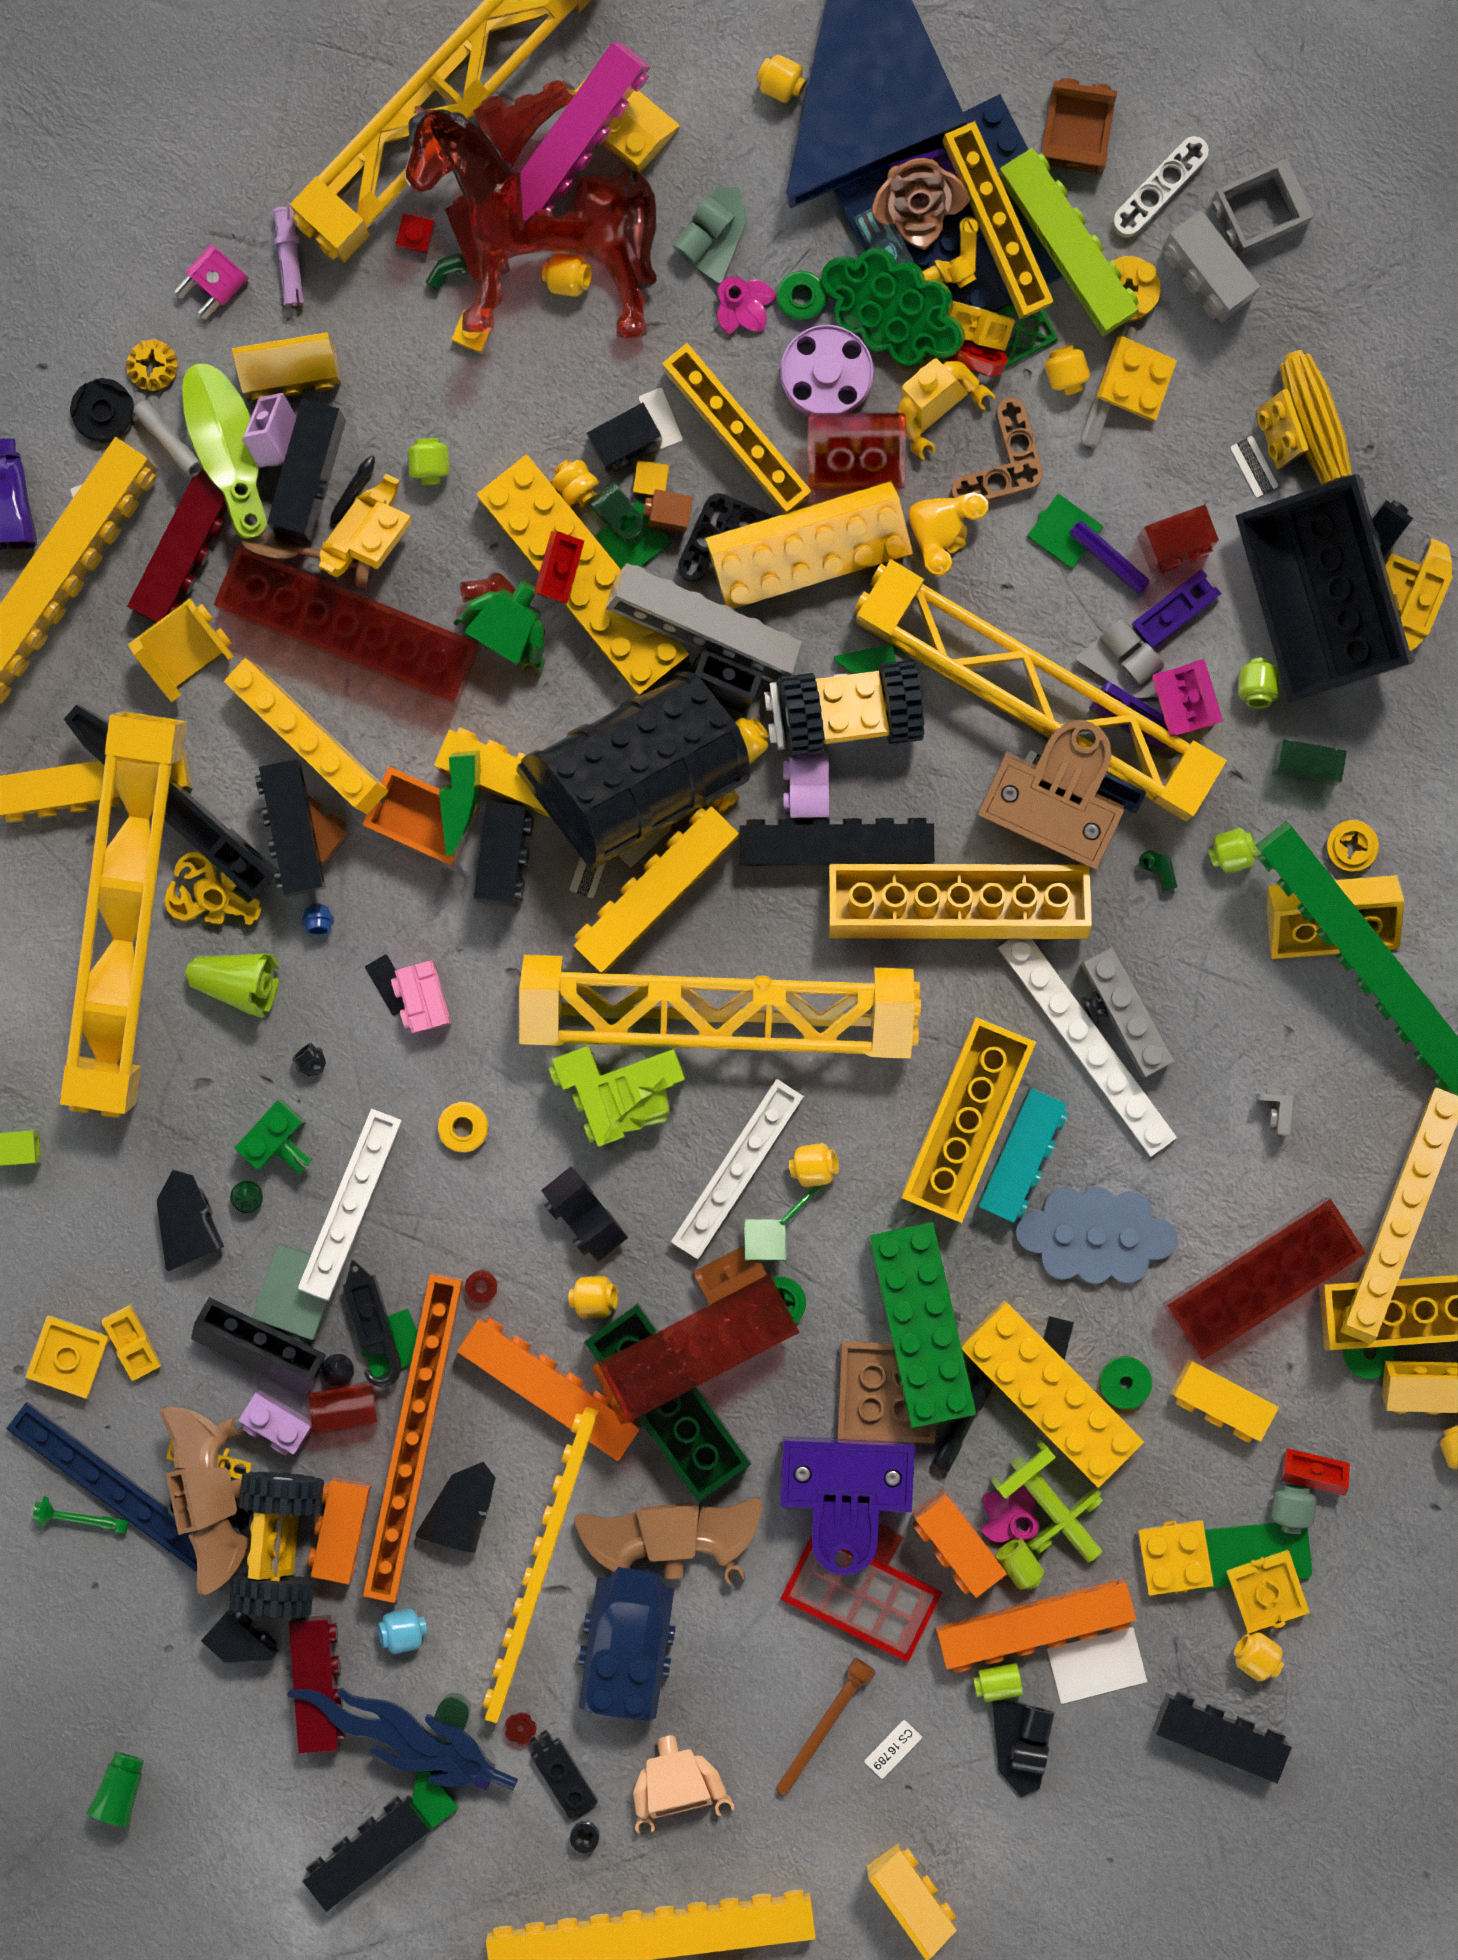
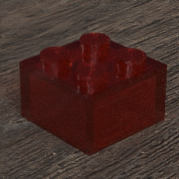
M1206 504L1147 525L1137 536L1150 572L1159 570L1160 574H1165L1179 568L1178 565L1182 564L1186 559L1194 563L1209 557V553L1213 552L1212 548L1219 541Z

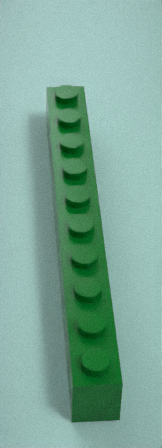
M1285 821L1256 844V847L1261 852L1257 856L1258 860L1268 872L1275 869L1281 878L1277 881V884L1288 897L1294 893L1301 903L1296 908L1308 922L1314 919L1321 927L1316 933L1327 947L1333 943L1340 951L1335 957L1347 972L1353 968L1359 975L1355 982L1366 996L1373 993L1379 1002L1374 1006L1387 1021L1391 1017L1398 1025L1394 1031L1404 1044L1407 1045L1409 1042H1412L1418 1051L1413 1055L1424 1069L1431 1066L1437 1075L1432 1079L1438 1087L1446 1092L1450 1090L1452 1094L1458 1096V1036L1295 829Z

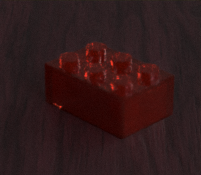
M808 413V487L810 489H867L890 481L895 489H905V413Z

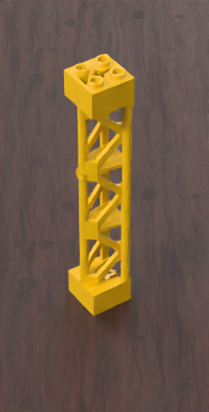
M524 955L519 986V1044L560 1046L564 1043L843 1053L866 1054L869 1057L911 1059L912 1046H918L919 1041L918 1018H920L921 999H919L920 982H914L913 969L874 967V983L771 980L768 976L740 979L563 972V956ZM589 986L633 987L638 989L613 1005ZM693 990L741 991V993L720 1008H714ZM577 992H579L582 996H584V997H585L587 1000H589L592 1004H587V1003L577 994ZM798 994L846 996L825 1011L818 1012ZM681 995H682L686 1000H688L691 1004H693L696 1008H692V1007L681 997ZM562 996L569 1003H562ZM661 1001V1006H655ZM748 1001H750V1002H749L746 1006H744L742 1009H738V1008H740L741 1006H743L745 1003H747ZM668 1002L671 1003L674 1007H668ZM856 1002H858V1003H857L853 1008H851L847 1013H842V1012L845 1011L847 1008H849L850 1006H852L853 1004H855ZM772 1004H773V1006H775L779 1011H773V1010H772ZM766 1005V1010H760ZM872 1007V1014H865ZM562 1015L583 1016L594 1026L595 1031L559 1030V1019ZM603 1018L620 1020L614 1025H610ZM640 1018L661 1019L660 1034L628 1033V1029ZM668 1019L688 1020L699 1031V1035L667 1034ZM708 1022H722L724 1024L720 1028L715 1029ZM745 1022L765 1023V1038L733 1037L732 1033ZM772 1023L793 1024L803 1034L804 1039L771 1038ZM812 1026L830 1027L824 1032L819 1033ZM849 1026H870L873 1029L872 1042L837 1040V1037Z

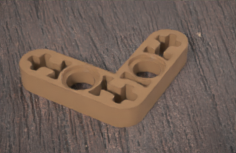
M1014 397L1006 398L1001 401L996 411V419L1009 464L957 478L951 489L952 498L961 496L958 495L957 491L961 490L963 483H966L968 488L978 486L979 482L977 479L982 478V488L986 494L984 497L987 501L1032 490L1038 486L1043 476V470L1027 411L1022 401ZM1007 405H1011L1013 410H1019L1020 413L1016 414L1015 417L1016 425L1018 427L1023 424L1024 428H1016L1009 433L1006 432V428L1011 429L1012 427L1009 416L1003 417L1002 415L1006 411ZM1016 435L1024 436L1028 441L1027 450L1024 452L1014 451L1010 446L1011 439ZM1024 467H1028L1030 471L1036 472L1031 483H1028L1026 478H1021L1015 481L1017 487H1011L1012 479L1008 472L1009 470H1013V476L1022 474ZM994 474L1001 475L1006 481V487L998 492L991 490L988 486V479ZM981 489L973 491V493L981 494Z

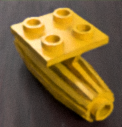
M1297 350L1285 355V362L1280 364L1284 390L1256 409L1259 427L1264 431L1268 442L1270 458L1275 462L1276 468L1281 469L1304 453L1321 486L1351 476L1352 470L1346 435L1326 381L1311 354H1303L1302 350Z

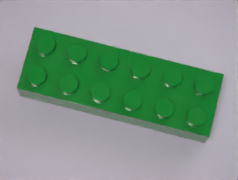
M929 1222L869 1235L867 1240L909 1430L976 1415L934 1223Z

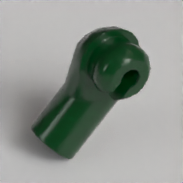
M460 253L443 257L437 261L425 283L439 291L449 274L457 272V274L465 276L470 272L472 264L466 259L465 255Z
M1152 850L1141 854L1139 857L1140 867L1159 876L1162 892L1178 888L1172 861L1169 858Z

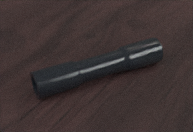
M976 1376L971 1386L976 1415L982 1409L994 1386L993 1383L979 1376ZM976 1415L955 1420L949 1434L944 1438L932 1461L934 1464L950 1471Z

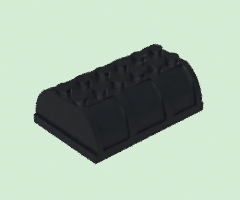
M1354 474L1235 515L1288 702L1297 701L1368 679L1415 662L1413 651L1409 650L1398 609L1400 606L1397 595L1393 594L1380 549L1382 543L1379 532L1375 531L1364 493L1366 489L1364 480L1360 478L1359 474Z
M689 671L675 673L666 680V683L644 695L633 696L621 703L618 709L591 724L580 725L571 730L565 738L542 751L535 750L525 755L516 769L518 775L590 870L597 868L747 783L750 778L749 756L739 727L701 678Z

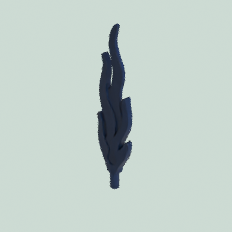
M343 1687L339 1688L338 1695L346 1704L364 1711L373 1712L380 1718L369 1719L351 1714L332 1699L315 1690L295 1689L287 1693L288 1697L304 1699L314 1703L341 1731L356 1736L374 1738L390 1745L401 1755H395L385 1748L376 1745L371 1747L370 1752L395 1768L412 1772L446 1771L430 1774L429 1782L433 1784L462 1786L473 1783L488 1784L491 1781L512 1791L517 1784L518 1778L495 1769V1764L485 1756L482 1749L468 1733L436 1719L431 1714L425 1716V1722L435 1732L446 1737L451 1743L438 1740L411 1713L390 1701L352 1695Z

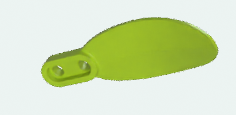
M195 364L186 371L182 384L184 416L193 448L210 480L223 492L237 535L245 540H256L265 532L267 519L256 487L258 475L257 462L253 461L254 457L250 456L249 447H246V442L242 441L251 419L249 412L237 389L220 370L208 364ZM242 486L246 489L247 493L245 495H238L235 492V488ZM253 517L257 523L249 526L245 523L244 519Z

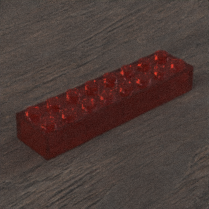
M239 545L213 604L221 612L456 707L481 648L476 641L266 556L254 553Z

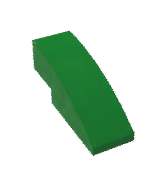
M480 750L454 752L449 756L451 785H446L439 790L446 855H453L459 849L475 812L481 775Z

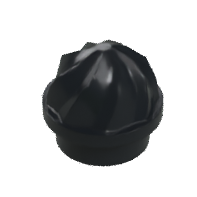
M312 1043L302 1047L292 1058L296 1064V1070L307 1076L321 1074L326 1064L323 1050L320 1047L316 1048Z
M333 1354L324 1361L321 1370L322 1376L332 1386H343L352 1379L354 1365L349 1357L343 1354Z

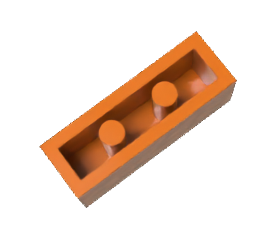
M333 1477L330 1480V1485L324 1484L322 1503L326 1504L323 1517H317L314 1528V1535L319 1536L317 1548H311L307 1567L312 1568L311 1577L344 1584L351 1583L368 1507L371 1484Z

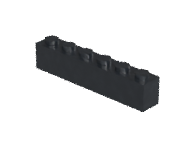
M861 818L843 819V824H830V819H811V825H798V819H779L778 825H765L764 819L746 820V825H740V866L934 864L935 862L934 823H927V818H907V824H895L894 818H876L875 824H862Z

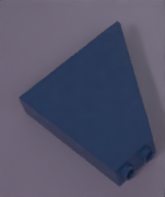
M826 0L786 190L787 203L790 209L888 167V163L910 158L943 143L942 140L945 134L967 125V119L912 0Z

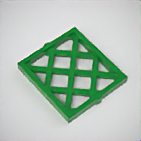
M1013 303L995 312L1001 315L1006 313L1007 317L1010 316V313L1018 315L1017 311L1013 309L1015 308ZM1043 310L1039 311V316L1030 315L1021 319L1019 327L1013 326L1012 330L1017 331L1014 342L1008 341L1007 345L1013 346L1010 357H1008L1006 367L1058 340L1047 319V314ZM1025 318L1037 321L1034 331L1023 328ZM1041 322L1046 324L1050 332L1049 336L1038 333ZM1021 333L1032 336L1030 346L1018 343ZM1036 337L1046 340L1034 347ZM1016 348L1026 350V352L1014 357Z

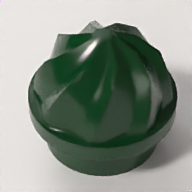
M252 1181L239 1182L231 1191V1203L239 1212H254L262 1204L263 1192Z

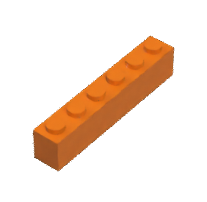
M488 1316L484 1320L480 1317L456 1352L570 1429H572L576 1414L583 1415L586 1407L599 1410L589 1442L619 1461L641 1428L636 1423L638 1417L625 1408H622L620 1412L609 1405L612 1400L596 1389L594 1393L588 1391L583 1387L585 1381L569 1371L567 1375L556 1369L558 1363L546 1354L542 1353L538 1357L529 1350L531 1344L523 1338L515 1335L512 1339L503 1333L504 1326L495 1319Z
M1122 1578L935 1628L946 1669L953 1668L954 1672H962L973 1668L972 1663L984 1660L985 1664H993L1004 1660L1003 1655L1016 1652L1017 1656H1024L1034 1653L1037 1646L1048 1644V1648L1059 1647L1067 1644L1066 1639L1079 1636L1080 1640L1090 1639L1098 1636L1099 1630L1111 1628L1112 1632L1121 1631L1129 1628L1130 1622L1137 1620L1127 1582Z

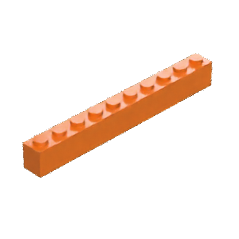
M436 1273L429 1275L363 1597L395 1603L399 1597L464 1279Z

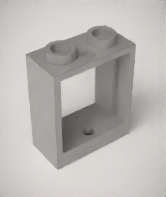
M1287 158L1216 190L1213 196L1214 201L1211 202L1216 218L1218 220L1222 219L1227 228L1225 237L1229 246L1232 249L1236 248L1239 256L1308 225L1314 217ZM1274 179L1292 220L1246 240L1227 200Z

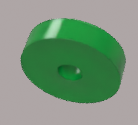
M1395 1346L1373 1347L1375 1355L1371 1359H1367L1364 1356L1365 1348L1343 1349V1359L1348 1369L1355 1375L1374 1379L1384 1375L1385 1361H1395L1396 1348Z
M1120 1356L1110 1360L1103 1367L1099 1377V1387L1102 1395L1109 1403L1118 1408L1131 1409L1141 1405L1148 1398L1152 1389V1377L1148 1368L1138 1359L1130 1356ZM1125 1376L1131 1379V1385L1128 1388L1120 1386V1380Z

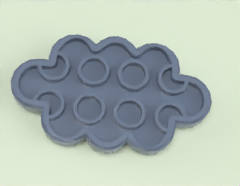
M1068 1187L1057 1188L1047 1196L1043 1211L1027 1212L1022 1219L1018 1220L1015 1228L1016 1239L1020 1246L1027 1251L1041 1253L1042 1266L1052 1277L1069 1279L1078 1274L1083 1280L1093 1284L1102 1283L1110 1276L1123 1283L1136 1282L1147 1272L1149 1259H1164L1174 1251L1177 1244V1233L1173 1225L1165 1219L1151 1217L1150 1204L1143 1195L1133 1191H1125L1114 1196L1109 1190L1102 1187H1091L1083 1194Z

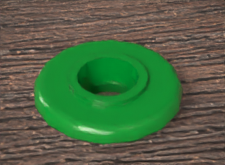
M801 270L792 272L783 278L778 285L776 298L778 306L784 315L792 320L807 321L815 318L822 312L826 305L827 292L822 285V280L812 272ZM796 289H807L811 293V300L804 305L795 303L792 299V294Z

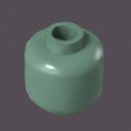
M1285 1484L1283 1489L1275 1492L1272 1519L1275 1523L1282 1525L1281 1531L1301 1534L1302 1528H1309L1313 1525L1317 1500L1313 1494L1309 1493L1310 1488Z

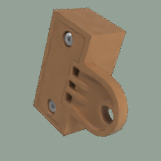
M1075 720L1066 722L1056 728L1049 738L1037 765L1006 751L981 803L978 815L1097 869L1124 812L1123 804L1097 793L1108 770L1112 756L1108 737L1094 723ZM1082 729H1089L1095 734V742L1089 747H1082L1076 741V736Z

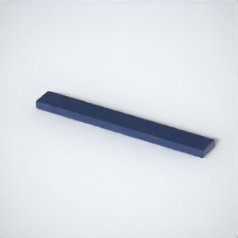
M29 1402L23 1405L6 1428L8 1431L197 1572L196 1554L188 1536L192 1532L178 1535L175 1518L170 1516L166 1505Z

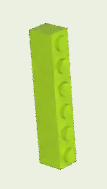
M1032 147L1001 167L998 175L1016 206L1102 337L1136 316L1139 310L1137 307L1139 301L1130 288H1124L1119 280L1121 274L1113 261L1107 262L1102 254L1104 249L1095 234L1090 235L1084 227L1086 221L1081 211L1077 207L1072 208L1067 201L1068 193L1064 185L1059 180L1055 182L1048 172L1051 168L1042 153L1037 155Z

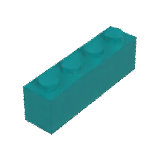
M1028 1088L976 1206L1013 1223L1017 1217L1023 1218L1029 1205V1201L1025 1199L1029 1188L1035 1189L1042 1175V1171L1038 1170L1043 1158L1048 1160L1056 1142L1051 1140L1056 1128L1062 1130L1069 1112L1064 1111L1066 1103L1033 1088Z

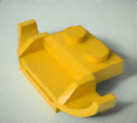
M385 474L379 485L355 498L351 508L325 543H322L319 569L328 572V574L334 577H339L348 569L354 559L379 569L411 525L410 515L392 507L397 497L399 479Z
M1433 538L1429 539L1427 551L1419 564L1393 553L1388 554L1385 561L1393 594L1397 595L1400 608L1398 611L1410 651L1416 648L1429 635L1453 578L1449 548L1447 544Z

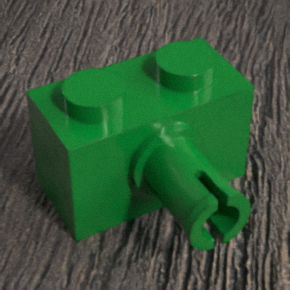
M277 1100L234 1147L257 1170H262L274 1157L279 1156L300 1175L306 1169L304 1166H308L313 1160L292 1142V1137L306 1121L283 1100Z

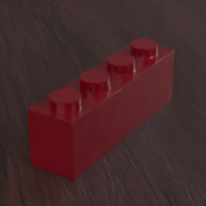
M331 1615L292 1618L288 1623L293 1690L311 1689L321 1692L343 1708V1699L338 1695L339 1688L337 1689L336 1676L341 1675L340 1657L334 1656L333 1643H338L337 1623H332ZM294 1698L298 1754L337 1751L341 1741H345L346 1733L336 1727L314 1703Z

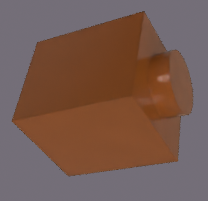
M655 489L651 499L646 498L644 502L642 517L648 518L646 528L684 535L689 525L693 496Z

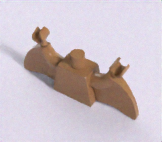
M171 1406L161 1409L160 1415L173 1443L174 1468L181 1469L166 1473L178 1535L192 1532L188 1536L197 1559V1593L204 1596L225 1584L239 1567L244 1554L248 1557L251 1549L252 1538L247 1539L246 1536L236 1533L228 1517L237 1512L235 1500L240 1499L241 1480L231 1481L227 1468H217L219 1450L226 1444L227 1440L240 1436L245 1431L242 1428L235 1430L233 1424L238 1419L236 1416L221 1422L218 1428L212 1421L192 1410Z
M754 1497L735 1505L721 1508L701 1505L700 1514L699 1502L637 1507V1516L635 1511L613 1518L580 1513L575 1516L574 1521L586 1549L601 1565L615 1572L618 1567L630 1568L633 1562L648 1557L649 1562L663 1561L665 1579L683 1578L682 1559L695 1558V1552L712 1555L720 1567H725V1580L728 1584L735 1587L730 1580L731 1573L739 1571L744 1581L746 1575L740 1567L733 1564L732 1560L737 1558L751 1542L759 1524L762 1500L759 1497Z

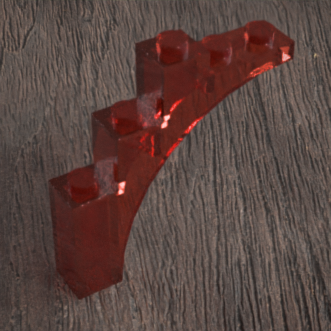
M560 80L552 81L543 86L544 91L535 95L526 94L517 98L514 101V105L502 96H492L483 100L481 107L473 110L480 128L501 151L503 159L511 164L512 169L523 147L536 130L556 111L570 103L576 94L572 85ZM510 174L486 196L480 205H476L474 202L472 206H469L464 195L453 200V205L445 208L473 281L481 284L511 271L504 248L502 229L504 202L501 201L505 195Z

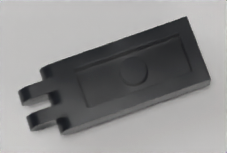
M544 1730L540 1734L546 1743L545 1746L542 1747L536 1737L529 1740L535 1750L531 1757L569 1819H572L597 1803L598 1799L561 1739L558 1737L553 1740L549 1732Z

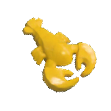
M199 851L187 852L180 857L174 869L175 876L178 877L181 871L189 866L191 870L185 873L184 879H191L203 873L205 877L193 884V892L197 900L194 903L188 890L182 884L179 888L181 897H178L175 891L176 882L172 881L166 890L164 902L167 911L174 918L186 922L197 918L200 914L209 910L210 912L204 920L214 924H222L226 913L237 916L243 915L245 924L252 925L254 920H258L262 907L259 906L261 900L256 897L250 902L246 901L243 896L234 891L237 885L223 872L221 873V880L218 879L216 866Z

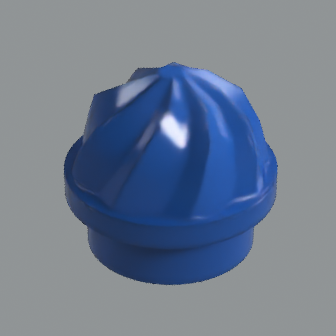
M320 903L307 907L302 917V925L305 926V932L309 935L328 934L331 932V925L334 924V917L330 913L329 907Z

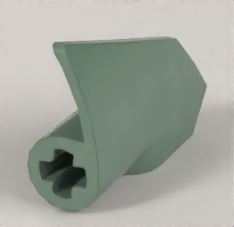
M718 187L698 208L692 217L691 223L672 245L675 251L718 284L725 277L747 222L739 187Z

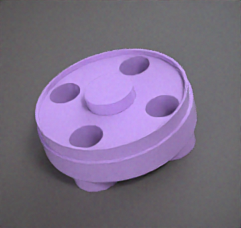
M835 325L815 326L797 335L786 348L780 366L781 386L789 404L805 416L827 421L840 419L856 412L867 398L873 381V362L866 345L851 331ZM807 341L814 345L815 351L810 355H803L798 351L797 346ZM847 346H855L859 349L860 355L856 359H848L842 351ZM803 386L810 390L811 396L806 400H799L793 395V391L797 387ZM848 390L855 394L856 400L852 404H843L839 400L838 395Z

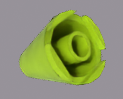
M269 953L197 956L193 962L190 961L188 963L185 976L186 980H189L191 988L254 1017L263 1018L265 1016L262 1012H270L276 999L279 979L274 978V968L280 969L277 956Z

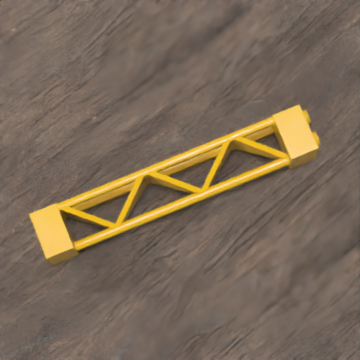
M890 559L887 566L880 564L871 579L872 591L870 594L864 591L854 607L853 613L857 614L855 624L885 642L892 644L1045 737L1050 738L1056 728L1063 724L1055 721L1034 668L1036 666L1117 715V717L1086 721L1094 723L1101 729L1129 724L1142 772L1112 755L1106 773L1146 791L1145 797L1184 821L1189 820L1195 815L1227 762L1226 759L1194 740L1188 743L1178 736L1171 737L1168 730L923 584L924 579L892 559ZM915 597L930 645L898 627ZM927 602L1010 652L951 659L946 654ZM1022 660L1036 709L971 670ZM1082 729V730L1079 731L1078 733L1087 732V731H1091V730H1089V729ZM1141 730L1181 753L1163 785ZM1077 734L1076 741L1080 746L1089 747L1093 744Z
M125 711L111 714L109 717L99 812L67 1060L64 1067L60 1104L69 1106V1110L73 1112L86 1113L88 1109L100 1110L102 1116L118 1118L137 1104L142 1066L134 1065L132 1062L171 765L182 760L187 721ZM115 784L129 814V818L106 848ZM152 812H153L152 824H151V831H150L149 818H150V816H151V814H152ZM99 909L113 937V941L90 972ZM136 935H137V938H136V946H135V954H134L133 941H134V939H135V937H136ZM82 1032L96 1059L79 1056Z

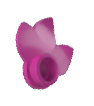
M736 276L725 278L720 282L717 289V297L721 303L717 311L718 324L727 334L734 332L739 324L750 331L763 332L767 322L766 311L763 306L776 299L775 292L769 285L760 280L745 282L742 278ZM732 286L739 290V295L736 299L731 298L729 295V289Z
M1024 1485L1006 1499L997 1491L987 1492L983 1495L984 1508L991 1519L983 1525L981 1531L990 1540L1004 1542L1011 1538H1022L1026 1542L1037 1534L1039 1522L1033 1513L1036 1500ZM1020 1519L1028 1521V1527L1024 1531H1020L1016 1527V1523Z

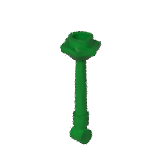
M46 1496L43 1497L42 1502L36 1501L32 1521L38 1522L39 1529L44 1528L52 1519L97 1526L105 1530L114 1529V1532L127 1533L129 1521L124 1518H116L115 1520L113 1517L107 1516L97 1517L56 1511Z

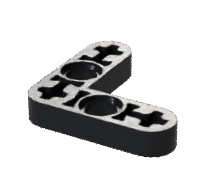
M716 493L711 495L706 500L678 564L679 574L684 580L692 583L700 581L706 575L712 560L708 546H701L697 542L696 537L701 530L708 529L714 535L724 533L726 529L731 531L740 528L739 519L745 513L755 515L758 522L775 516L725 494ZM719 501L725 502L724 508L728 510L726 514L720 513L717 518L716 524H722L721 529H718L712 523L703 522L705 517L711 521L714 509L710 506L711 504L717 505ZM692 546L701 553L709 554L707 559L702 555L699 558L698 567L702 569L700 573L694 571L692 575L687 574V567L684 564L685 562L691 563L695 557V552L690 551Z

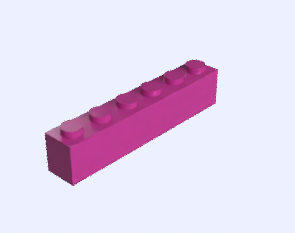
M612 42L501 201L529 224L547 221L555 210L553 204L559 195L563 197L572 187L574 181L571 178L578 169L580 171L583 170L592 158L590 152L596 143L600 145L610 134L611 129L608 126L615 117L620 118L629 107L630 103L627 100L633 91L638 92L645 85L649 78L646 73L651 66L624 43Z

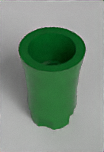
M115 1751L111 1763H108L103 1780L86 1814L112 1825L130 1827L132 1809L142 1777L140 1772L142 1771L144 1760Z

